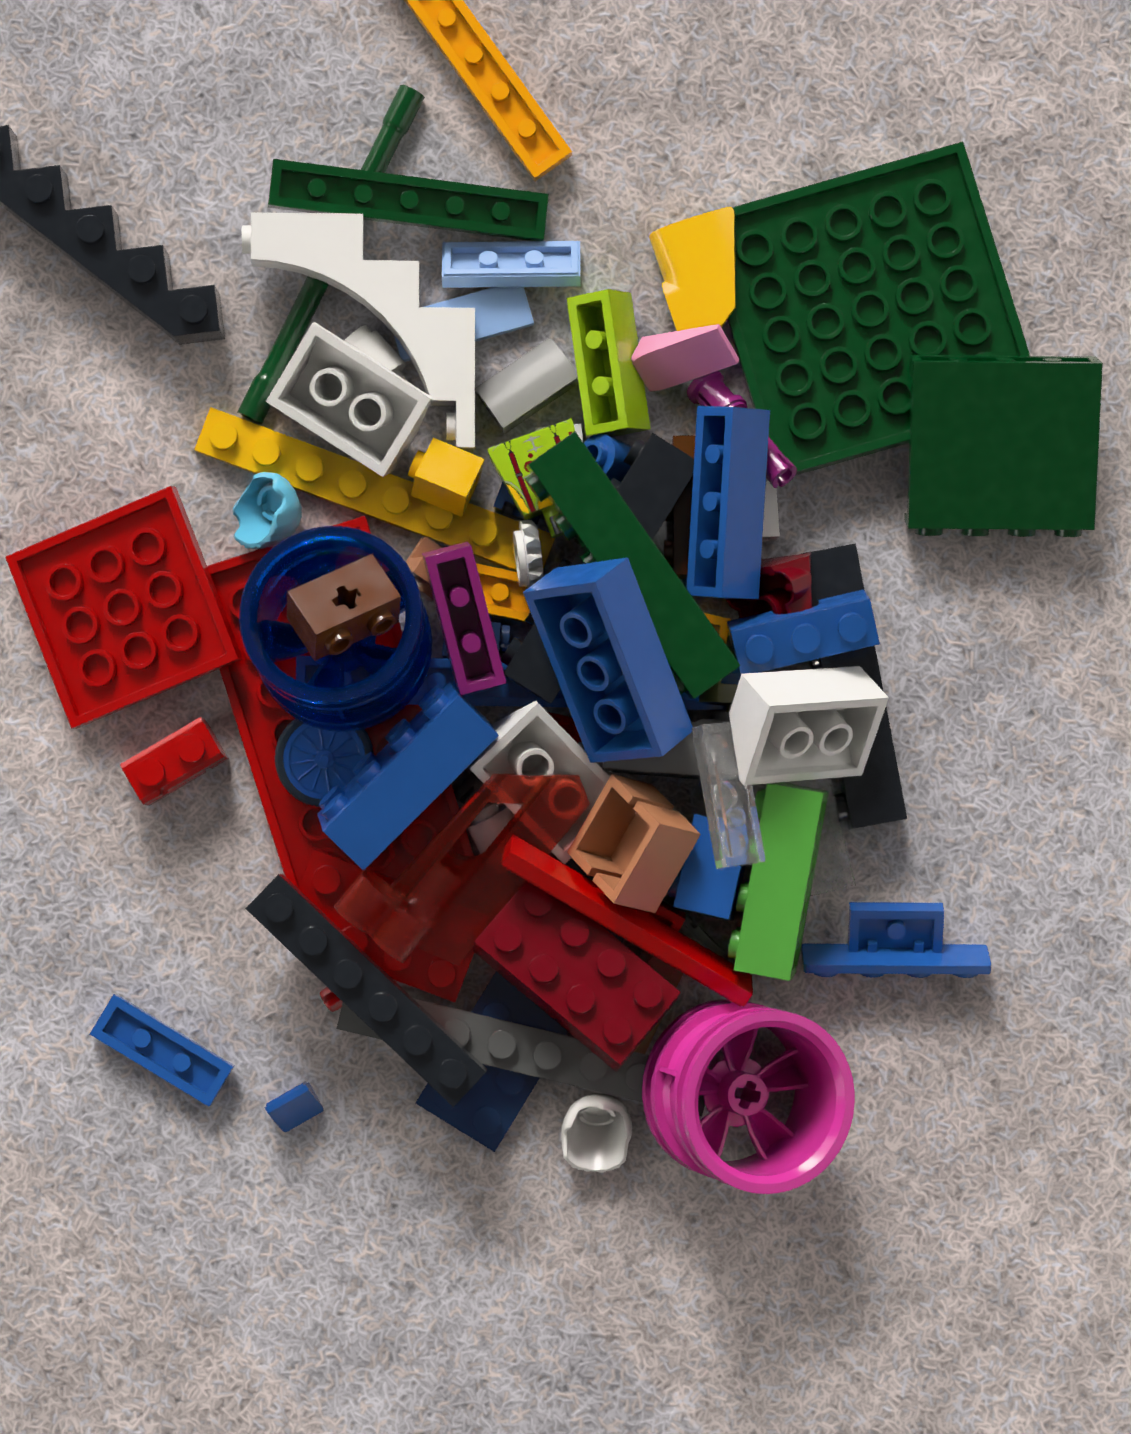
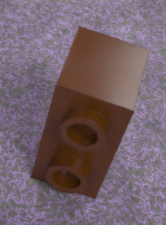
M370 554L287 591V619L314 661L329 654H341L350 648L353 643L371 635L379 636L388 632L395 624L399 623L401 596L373 554Z

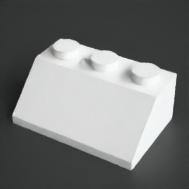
M313 322L266 402L384 477L395 471L419 431L432 397L316 322Z
M860 666L741 674L729 712L739 780L743 785L862 776L889 697Z
M534 701L491 724L499 736L468 768L563 864H566L572 858L567 851L610 776L596 762L590 763L586 751L537 701Z

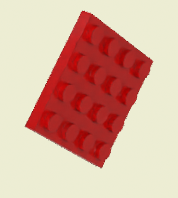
M175 486L166 487L5 557L71 729L80 728L243 659Z

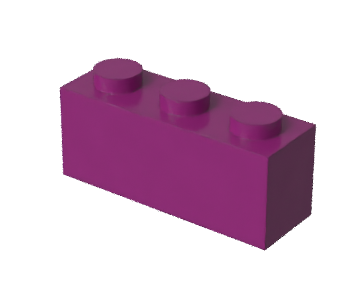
M463 542L422 553L459 694L464 695L506 684L471 545L468 542Z

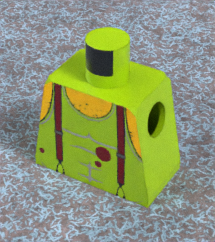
M572 418L487 449L494 468L524 520L543 514L552 538L563 536L552 519L558 512L548 498L540 502L525 481V478L531 475L526 466L575 431Z

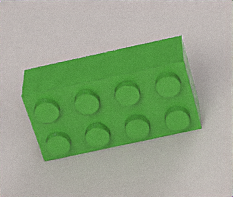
M779 782L767 783L766 790L761 789L757 791L753 818L761 819L758 835L749 837L744 861L745 865L752 866L750 881L741 883L736 904V911L744 912L741 927L737 926L736 930H732L728 948V958L735 959V971L790 981L797 973L828 801V790Z

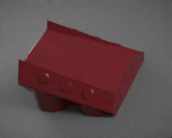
M811 552L761 558L759 599L725 598L726 602L731 608L738 611L739 618L773 611L774 614H789L812 608Z

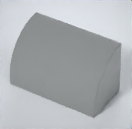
M548 338L477 386L475 393L503 434H506L579 383L577 371L557 344L551 338Z

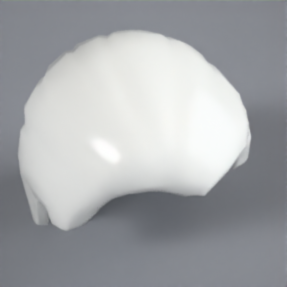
M592 1094L576 1100L570 1106L562 1124L563 1158L572 1168L586 1172L604 1173L620 1168L627 1158L628 1145L633 1128L627 1108L613 1096L607 1094Z

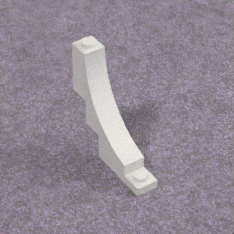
M251 212V226L242 225V254H251L252 266L292 271L321 280L345 292L368 308L387 326L409 355L422 380L426 394L432 397L430 406H455V413L446 412V440H455V447L467 452H474L475 308L419 307V261L363 260V214Z

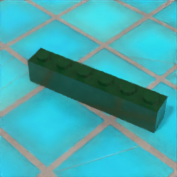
M575 431L526 466L531 475L525 478V481L540 502L546 498L549 499L558 512L552 518L556 526L568 541L576 537L586 553L580 556L583 564L621 558L629 559L680 695L685 692L690 699H695L741 666Z

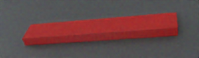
M512 834L504 846L501 865L510 872L738 1006L744 1007L753 995L752 975L735 971L733 963L643 910L614 904L594 881L516 835Z

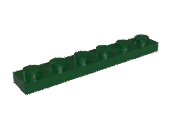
M273 159L267 208L307 213L363 214V220L529 241H543L549 194Z

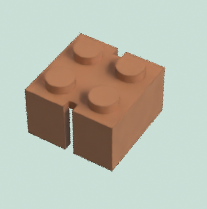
M611 774L567 853L587 875L594 877V883L614 904L656 913L701 834L680 812L672 810L674 806L652 784Z

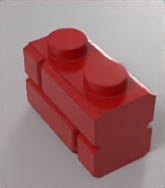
M199 717L124 761L120 766L142 804L150 806L205 774L206 769H213L229 758L206 719Z

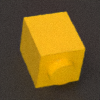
M433 437L426 453L418 450L410 466L408 476L414 478L411 496L463 517L480 481L484 459Z

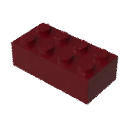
M527 881L477 937L473 945L474 953L616 1072L675 1004L681 993L599 923Z

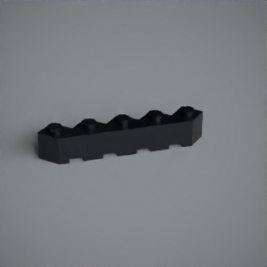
M9 125L0 126V205L161 329L179 345L225 339L220 293L215 285L173 290L170 258L163 245L122 250L119 216L113 206L104 205L72 209L68 176L60 165L21 169L17 136Z

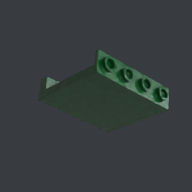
M910 355L909 374L912 381L907 513H904V520L908 529H915V534L922 536H939L943 534V529H961V534L966 536L989 535V529H1008V535L1017 537L1035 536L1036 530H1054V535L1060 537H1079L1082 535V530H1095L1103 363L1096 356Z

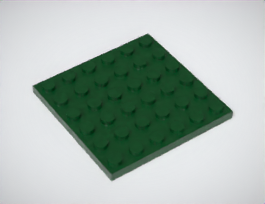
M963 141L732 207L735 211L736 308L727 319L737 355L740 359L739 362L753 408L770 410L769 438L776 444L784 456L796 466V475L909 443L912 381L909 374L910 355L1030 356Z

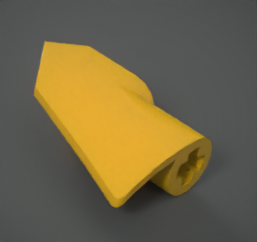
M732 207L721 208L657 229L649 235L664 280L662 283L663 292L677 331L720 324L722 328L736 308L735 211Z

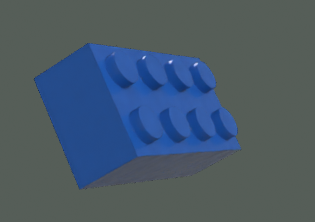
M628 558L558 567L523 592L590 763L661 757L694 731Z
M450 682L443 689L439 685L431 689L419 703L422 710L410 722L406 719L398 722L385 737L389 743L376 756L372 752L365 755L352 770L355 777L343 789L339 785L333 787L319 802L322 810L317 815L322 831L362 870L369 866L499 736L491 723L463 695H460Z

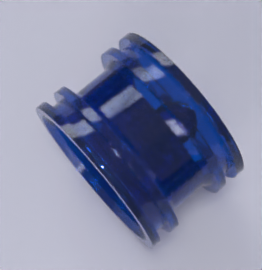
M324 526L308 529L294 534L274 546L258 562L247 580L241 597L239 613L242 640L268 692L276 703L293 718L314 728L327 731L349 732L362 730L393 717L419 691L431 663L433 651L431 625L412 571L401 555L382 539L365 531L350 527ZM373 554L401 596L400 614L405 611L404 630L397 648L375 644L377 636L371 635L353 643L350 648L341 654H329L316 660L315 662L320 666L308 684L297 681L281 671L274 662L284 661L309 652L291 624L277 621L281 611L287 604V591ZM363 665L371 674L359 682L344 686V672L355 670Z

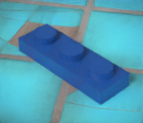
M113 994L90 1032L91 1036L208 1107L212 1105L235 1065L118 994Z

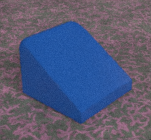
M306 1081L266 1103L265 1107L270 1117L285 1133L324 1111L313 1088Z

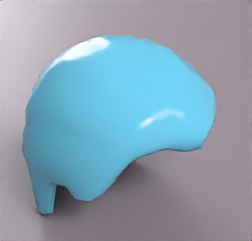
M261 472L253 476L251 483L233 507V515L237 517L239 522V528L234 534V539L247 549H262L284 543L295 533L302 518V506L295 489L287 479L280 474Z

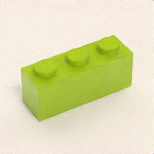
M606 289L566 298L586 436L605 434L615 437L651 430L645 385L631 360L639 344L631 293Z

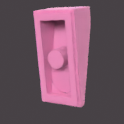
M720 324L642 337L631 357L634 367L650 392L667 389L736 365L740 360Z

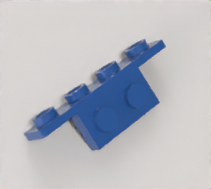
M849 902L848 944L804 943L801 946L803 972L813 973L819 977H833L837 974H861L865 977L876 978L884 974H907L915 978H925L931 974H953L960 978H973L978 974H990L991 960L986 945L943 944V903Z

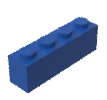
M697 406L687 590L692 596L759 599L770 410Z

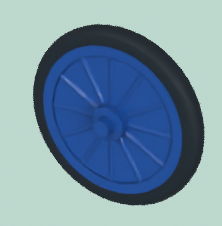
M317 709L298 716L283 730L275 750V766L281 783L293 797L305 804L320 807L319 802L336 785L343 789L355 777L352 773L355 765L369 752L374 754L367 732L354 718L337 710Z

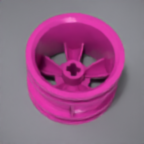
M718 999L699 1004L687 1010L671 1022L655 1042L646 1063L642 1084V1100L646 1120L653 1136L661 1148L677 1163L689 1170L746 1192L775 1194L793 1190L810 1182L822 1173L835 1159L848 1136L852 1124L855 1090L852 1073L844 1053L834 1038L817 1023L795 1013L769 1008L752 1002H747L744 1007H740L728 999ZM766 1027L781 1041L786 1051L761 1068L756 1061L749 1059L758 1028ZM722 1048L725 1059L717 1062L711 1070L708 1069L709 1063ZM737 1087L743 1088L740 1097L735 1096ZM795 1089L792 1109L784 1125L771 1113L764 1110L769 1099V1091ZM699 1095H703L704 1104L709 1112L701 1120L699 1119L698 1112ZM746 1125L757 1153L743 1159L723 1161L720 1157L729 1126L739 1127Z

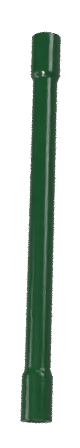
M406 85L399 86L383 118L382 128L361 170L385 173L402 137L407 134L425 98L424 95ZM307 276L260 372L254 377L237 413L262 425L271 407L266 400L297 350L329 284Z

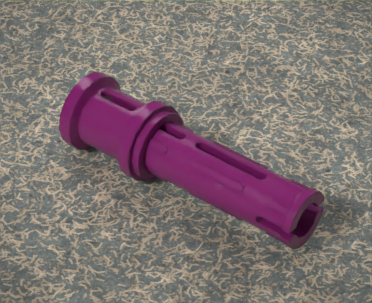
M720 371L694 379L687 390V397L694 404L748 408L745 399L740 395H734L724 384V375ZM768 437L766 479L774 488H778V486L781 488L794 478L797 468Z

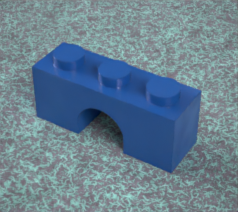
M863 589L820 599L817 606L795 613L774 614L773 611L727 621L734 656L741 665L738 667L740 675L759 673L879 645V637L869 596Z

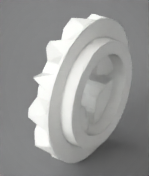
M532 520L519 521V530L513 531V543L518 583L520 587L525 586L528 589L543 578L544 571L537 526Z

